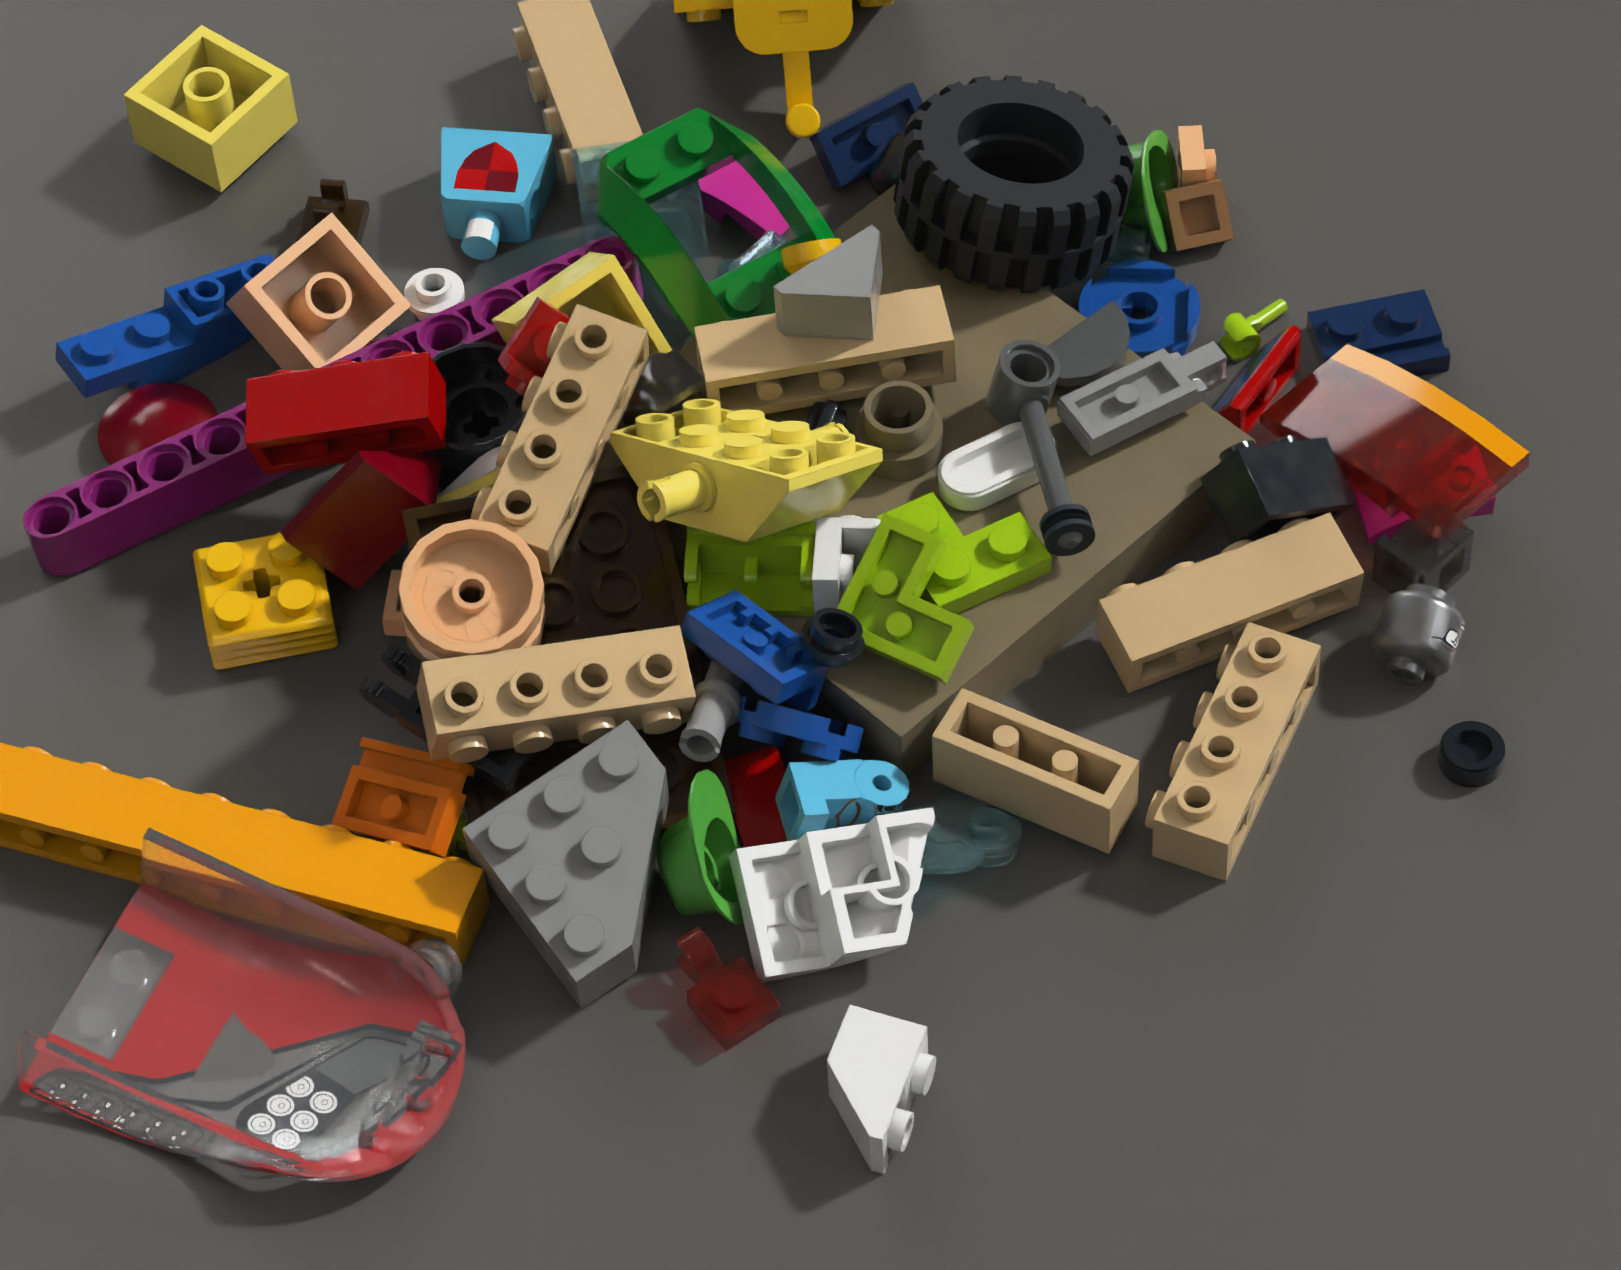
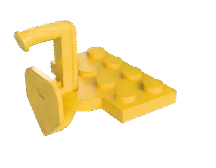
M673 0L674 13L686 12L687 22L721 19V9L733 8L736 35L746 49L761 55L782 53L787 105L785 118L787 130L797 138H808L817 132L820 127V116L813 107L809 51L831 49L846 40L853 25L852 0ZM857 0L860 3V7L894 4V0Z

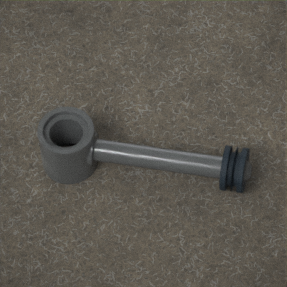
M1017 340L1007 344L1000 352L987 393L986 405L991 415L1006 426L1015 422H1022L1048 512L1043 515L1039 523L1045 547L1049 553L1056 556L1075 555L1087 549L1094 542L1095 530L1087 508L1072 503L1046 417L1061 372L1060 361L1050 348L1039 342Z

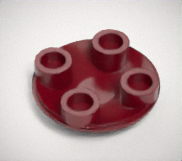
M166 382L137 387L116 399L103 414L97 432L99 448L105 460L111 465L217 416L218 413L213 403L203 393L183 384Z

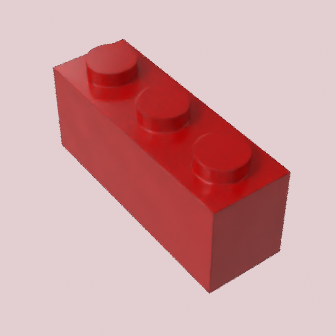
M410 351L398 352L388 358L361 362L343 360L334 362L328 367L301 371L283 369L274 371L268 376L248 378L246 385L245 444L265 474L346 463L357 451L422 452L446 448V382L429 352L416 353Z

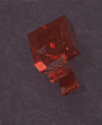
M699 927L694 928L675 940L676 945L683 952L682 955L677 957V963L684 973L696 984L687 990V1004L726 1052L781 1017V1003L742 956L724 966L712 942Z

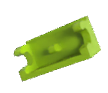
M808 521L749 542L739 541L687 526L684 583H688L686 599L688 611L736 589L771 616L813 617L812 571L816 521Z

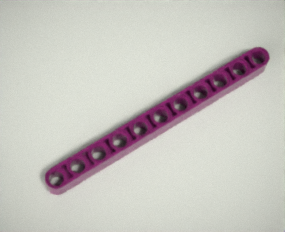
M606 236L596 239L323 367H328L334 362L343 360L361 362L388 358L395 353L403 351L429 352L431 358H433L437 353L460 343L487 341L506 346L491 320L589 252L615 255L643 301L644 289L637 259L618 236ZM245 402L40 497L29 505L24 512L22 521L40 567L45 573L52 576L66 577L91 567L295 470L271 474L263 472L245 444Z

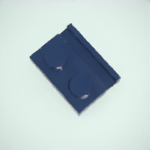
M1425 289L1307 312L1306 328L1322 371L1327 374L1331 394L1384 383L1371 375L1331 359L1334 354L1347 344L1387 360L1415 376L1449 370L1451 354L1449 349L1444 347L1442 332Z

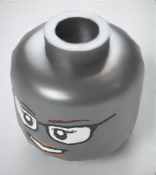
M1424 584L1408 585L1406 590L1389 595L1383 606L1371 641L1375 655L1386 664L1385 671L1389 676L1401 682L1420 684L1424 677H1438L1447 673L1452 665L1465 627V621L1460 611L1455 608L1456 602L1451 595L1441 589Z

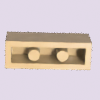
M964 688L960 690L932 735L933 781L1107 854L1112 850L1138 806L1139 760Z

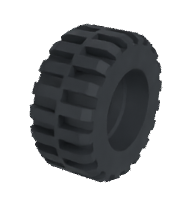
M1005 75L1003 80H991L990 76L974 77L967 85H963L958 81L946 86L939 94L934 93L918 106L917 112L910 117L906 125L893 197L895 202L894 213L899 226L917 252L924 250V256L930 264L939 270L945 267L952 270L954 277L969 284L973 280L986 283L987 289L1004 292L1005 287L1019 288L1020 293H1037L1042 286H1050L1052 290L1063 288L1074 281V277L1080 281L1096 271L1101 264L1110 258L1115 250L1121 233L1134 168L1133 157L1128 148V143L1117 124L1111 125L1112 122L1108 114L1096 105L1091 108L1086 105L1087 103L1083 96L1071 90L1068 93L1056 90L1053 83L1038 80V83L1035 84L1022 81L1021 76Z

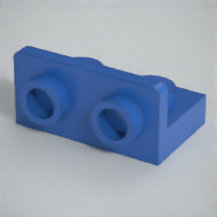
M735 589L686 613L681 628L682 635L700 647L709 658L720 662L748 683L757 694L768 698L776 705L786 700L802 712H807L815 707L829 667L816 663L803 650L799 642V636L739 591Z

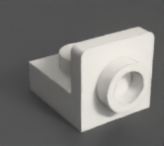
M855 515L817 518L812 571L814 613L823 608H837L842 599V594L845 593L856 571V566L859 565L881 520L862 518Z

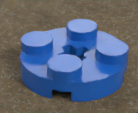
M1141 259L1117 262L1106 268V276L1098 279L1093 285L1091 278L1081 291L1078 312L1086 318L1112 300L1119 306L1127 317L1130 330L1128 348L1141 358L1162 348L1169 354L1179 352L1183 356L1198 334L1200 299L1197 290L1190 281L1188 289L1184 282L1175 278V269L1164 263ZM1140 307L1145 308V313L1149 318L1133 319L1128 316L1132 315L1133 308Z
M740 695V710L734 721L741 722L738 736L782 747L785 745L787 735L803 739L800 752L836 762L838 760H847L849 751L859 753L865 728L847 724L845 736H842L843 722L760 700L755 713L757 700Z

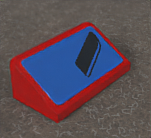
M1291 325L1264 344L1253 355L1212 409L1249 435L1299 369L1300 328Z

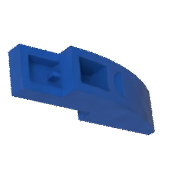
M269 253L165 288L163 307L56 342L55 360L84 398L128 384L133 390L152 383H174L224 357L254 337L226 303L275 259Z

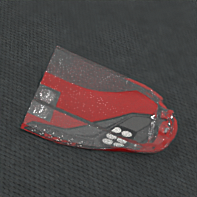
M149 827L142 839L141 884L48 1037L44 1039L24 1030L18 1040L19 1090L124 1137L173 1153L315 1182L350 1181L376 1175L403 1163L428 1144L442 1128L456 1103L462 1083L466 1057L464 1027H461L458 1015L449 999L450 991L443 980L429 964L406 946Z

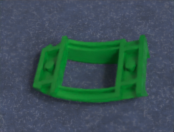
M699 107L607 152L599 160L598 221L602 227L608 226L625 244L655 284L676 319L681 318L694 341V327L776 313L773 286L791 275L784 269L781 249L803 242L836 238L806 192L766 147L752 135ZM737 161L767 194L797 238L707 283L684 247L649 204Z

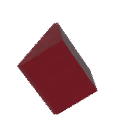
M357 451L280 533L290 545L358 590L407 540L401 510L437 503L441 461L436 453Z

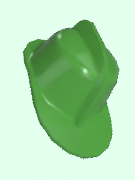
M1154 130L1149 134L1146 141L1128 146L1133 157L1134 168L1122 224L1150 228L1159 252L1167 251L1169 236L1160 192L1178 188V175L1174 150L1168 136L1162 130Z
M708 769L697 772L691 783L688 798V816L670 826L663 834L658 845V868L672 901L681 914L699 915L719 912L728 922L740 925L744 921L729 855L741 847L738 843L724 787L717 775Z

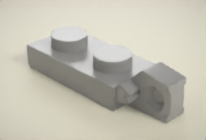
M1214 341L1183 356L1179 352L1169 354L1162 348L1060 397V400L1057 401V416L1088 455L1093 456L1204 400L1209 395L1207 392L1227 380L1225 375L1227 356Z

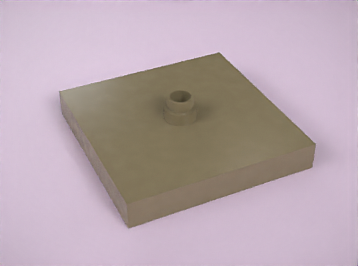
M895 184L836 229L833 234L836 238L841 239V243L870 225H873L880 231L883 270L880 295L940 285L955 340L956 381L920 387L908 381H889L874 388L867 397L837 402L838 407L847 414V421L844 427L850 434L855 436V442L882 448L883 461L840 511L823 517L855 515L862 518L877 519V516L934 492L963 536L1020 511L1045 546L1039 523L1043 515L1048 512L1040 482L986 508L976 511H963L951 507L941 498L938 491V467L942 459L950 452L1006 426L991 415L986 405L987 393L1001 350L1007 344L1017 340H1031L1048 346L1087 318L1043 286L1037 293H1020L1019 288L1005 287L1004 292L987 289L986 283L973 280L969 284L954 277L952 270L946 267L939 270L930 264L924 256L925 251L917 252L897 222L894 213L895 202L893 200ZM694 339L675 353L677 357L675 361L634 389L616 430L635 425V419L640 415L648 413L671 414L683 410L682 404L686 401L705 398ZM1128 348L1124 367L1141 359V357ZM1056 385L1046 417L1055 441V447L1072 503L1082 505L1089 511L1095 530L1094 542L1087 549L1075 555L1056 556L1050 553L1052 556L1051 572L958 613L957 615L970 620L975 628L946 685L864 648L861 658L856 663L844 667H829L813 710L824 718L843 722L841 733L844 735L847 724L865 728L860 748L875 760L886 761L897 766L904 772L907 778L910 777L932 758V735L962 688L995 702L1000 701L1097 619L1098 602L1100 599L1105 598L1110 591L1128 583L1137 585L1217 518L1200 478L1221 462L1219 455L1225 449L1242 441L1252 440L1255 443L1256 440L1201 401L1197 405L1093 456H1089L1057 416V401L1060 400V397L1081 388V385L1070 387ZM812 406L765 414V419L775 422H806ZM611 442L598 470L624 465L611 446ZM667 520L686 600L688 583H684V562L687 526ZM773 616L798 636L803 624L812 618Z

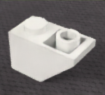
M849 1005L827 1059L829 1096L870 1170L884 1174L893 1151L903 1152L908 1144L914 1123V1113L909 1110L916 1094L923 1096L927 1094L935 1072L936 1056L928 1054L927 1026Z

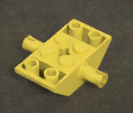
M704 398L686 401L682 404L683 410L671 414H643L636 417L635 425L610 432L611 446L639 488L637 491L638 506L647 520H655V522L668 520L743 542H749L840 511L883 461L882 448L855 442V436L850 434L840 423L830 422L822 427L810 430L809 424L802 421L775 422L765 419L764 412L759 410L731 411L721 408L720 401Z

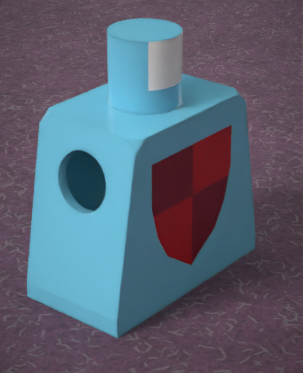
M442 127L441 203L446 234L451 238L462 239L461 248L466 255L474 259L486 260L496 254L498 242L524 243L531 239L557 180L558 173L553 135Z

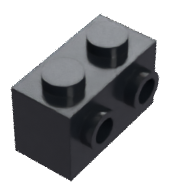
M1288 435L1270 444L1255 446L1252 440L1242 441L1221 452L1219 455L1221 462L1200 478L1230 545L1240 540H1251L1253 542L1277 533L1284 525L1299 518L1311 520L1331 513L1335 520L1357 503L1327 437L1299 440L1297 435Z

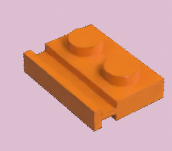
M362 737L359 744L360 747L364 748L359 766L352 764L331 825L340 826L353 835L381 842L388 840L398 841L413 850L445 858L467 797L461 792L467 776H474L476 771L474 767L468 763L452 762L449 758L431 760L429 752Z

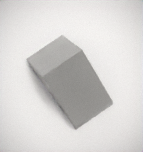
M870 225L773 286L777 329L785 336L874 340L883 276L880 231L873 225Z

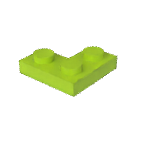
M934 492L885 512L942 537L947 544L921 597L923 600L952 613H961L1051 572L1052 556L1020 511L966 536H963ZM884 513L877 516V519L881 520Z
M884 513L836 609L850 613L861 623L865 649L946 685L975 628L970 620L920 598L947 544L942 537Z

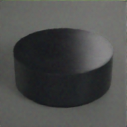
M1477 721L1457 723L1448 728L1440 740L1438 754L1440 770L1450 781L1460 786L1481 787L1490 784L1497 779L1503 769L1505 757L1504 740L1493 727Z

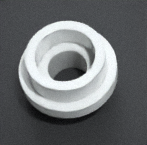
M429 268L416 273L409 279L405 286L404 295L406 300L412 305L409 307V310L422 321L464 301L465 290L461 278L453 271L444 268Z

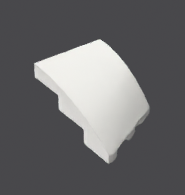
M933 807L878 815L865 824L806 832L798 840L738 848L729 855L758 984L853 963L901 948L907 944L913 918L911 910L913 897L919 890L923 868H920L926 839L935 820Z

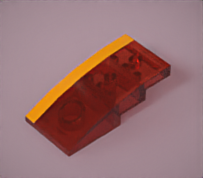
M1348 344L1259 415V422L1278 438L1288 435H1297L1299 440L1327 437L1351 491L1357 488L1393 518L1403 511L1438 541H1441L1529 467L1530 452L1482 416L1434 385L1395 364Z

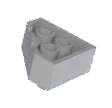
M626 720L463 828L469 858L476 867L484 869L486 881L581 1009L637 971L646 911L649 908L657 867L658 845L669 804L666 769L629 720Z

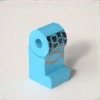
M853 759L838 760L837 762L832 760L789 762L775 796V801L787 841L798 840L806 832L865 824L870 822L875 816L898 813L901 811L910 789L909 781L904 772L886 761Z

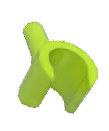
M1278 299L1246 319L1238 312L1231 313L1226 317L1223 329L1227 335L1221 337L1219 344L1233 361H1244L1256 353L1261 345V337L1257 332L1287 312L1288 306L1283 299Z

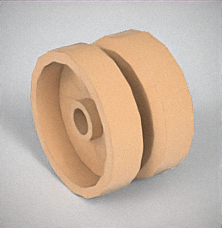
M467 519L443 524L419 539L403 563L398 587L408 647L419 660L425 662L541 644L546 618L544 583L538 558L522 537L498 523Z

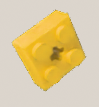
M280 532L242 541L221 542L214 546L194 550L193 559L207 643L213 667L216 670L330 649L338 645L324 567L286 542Z

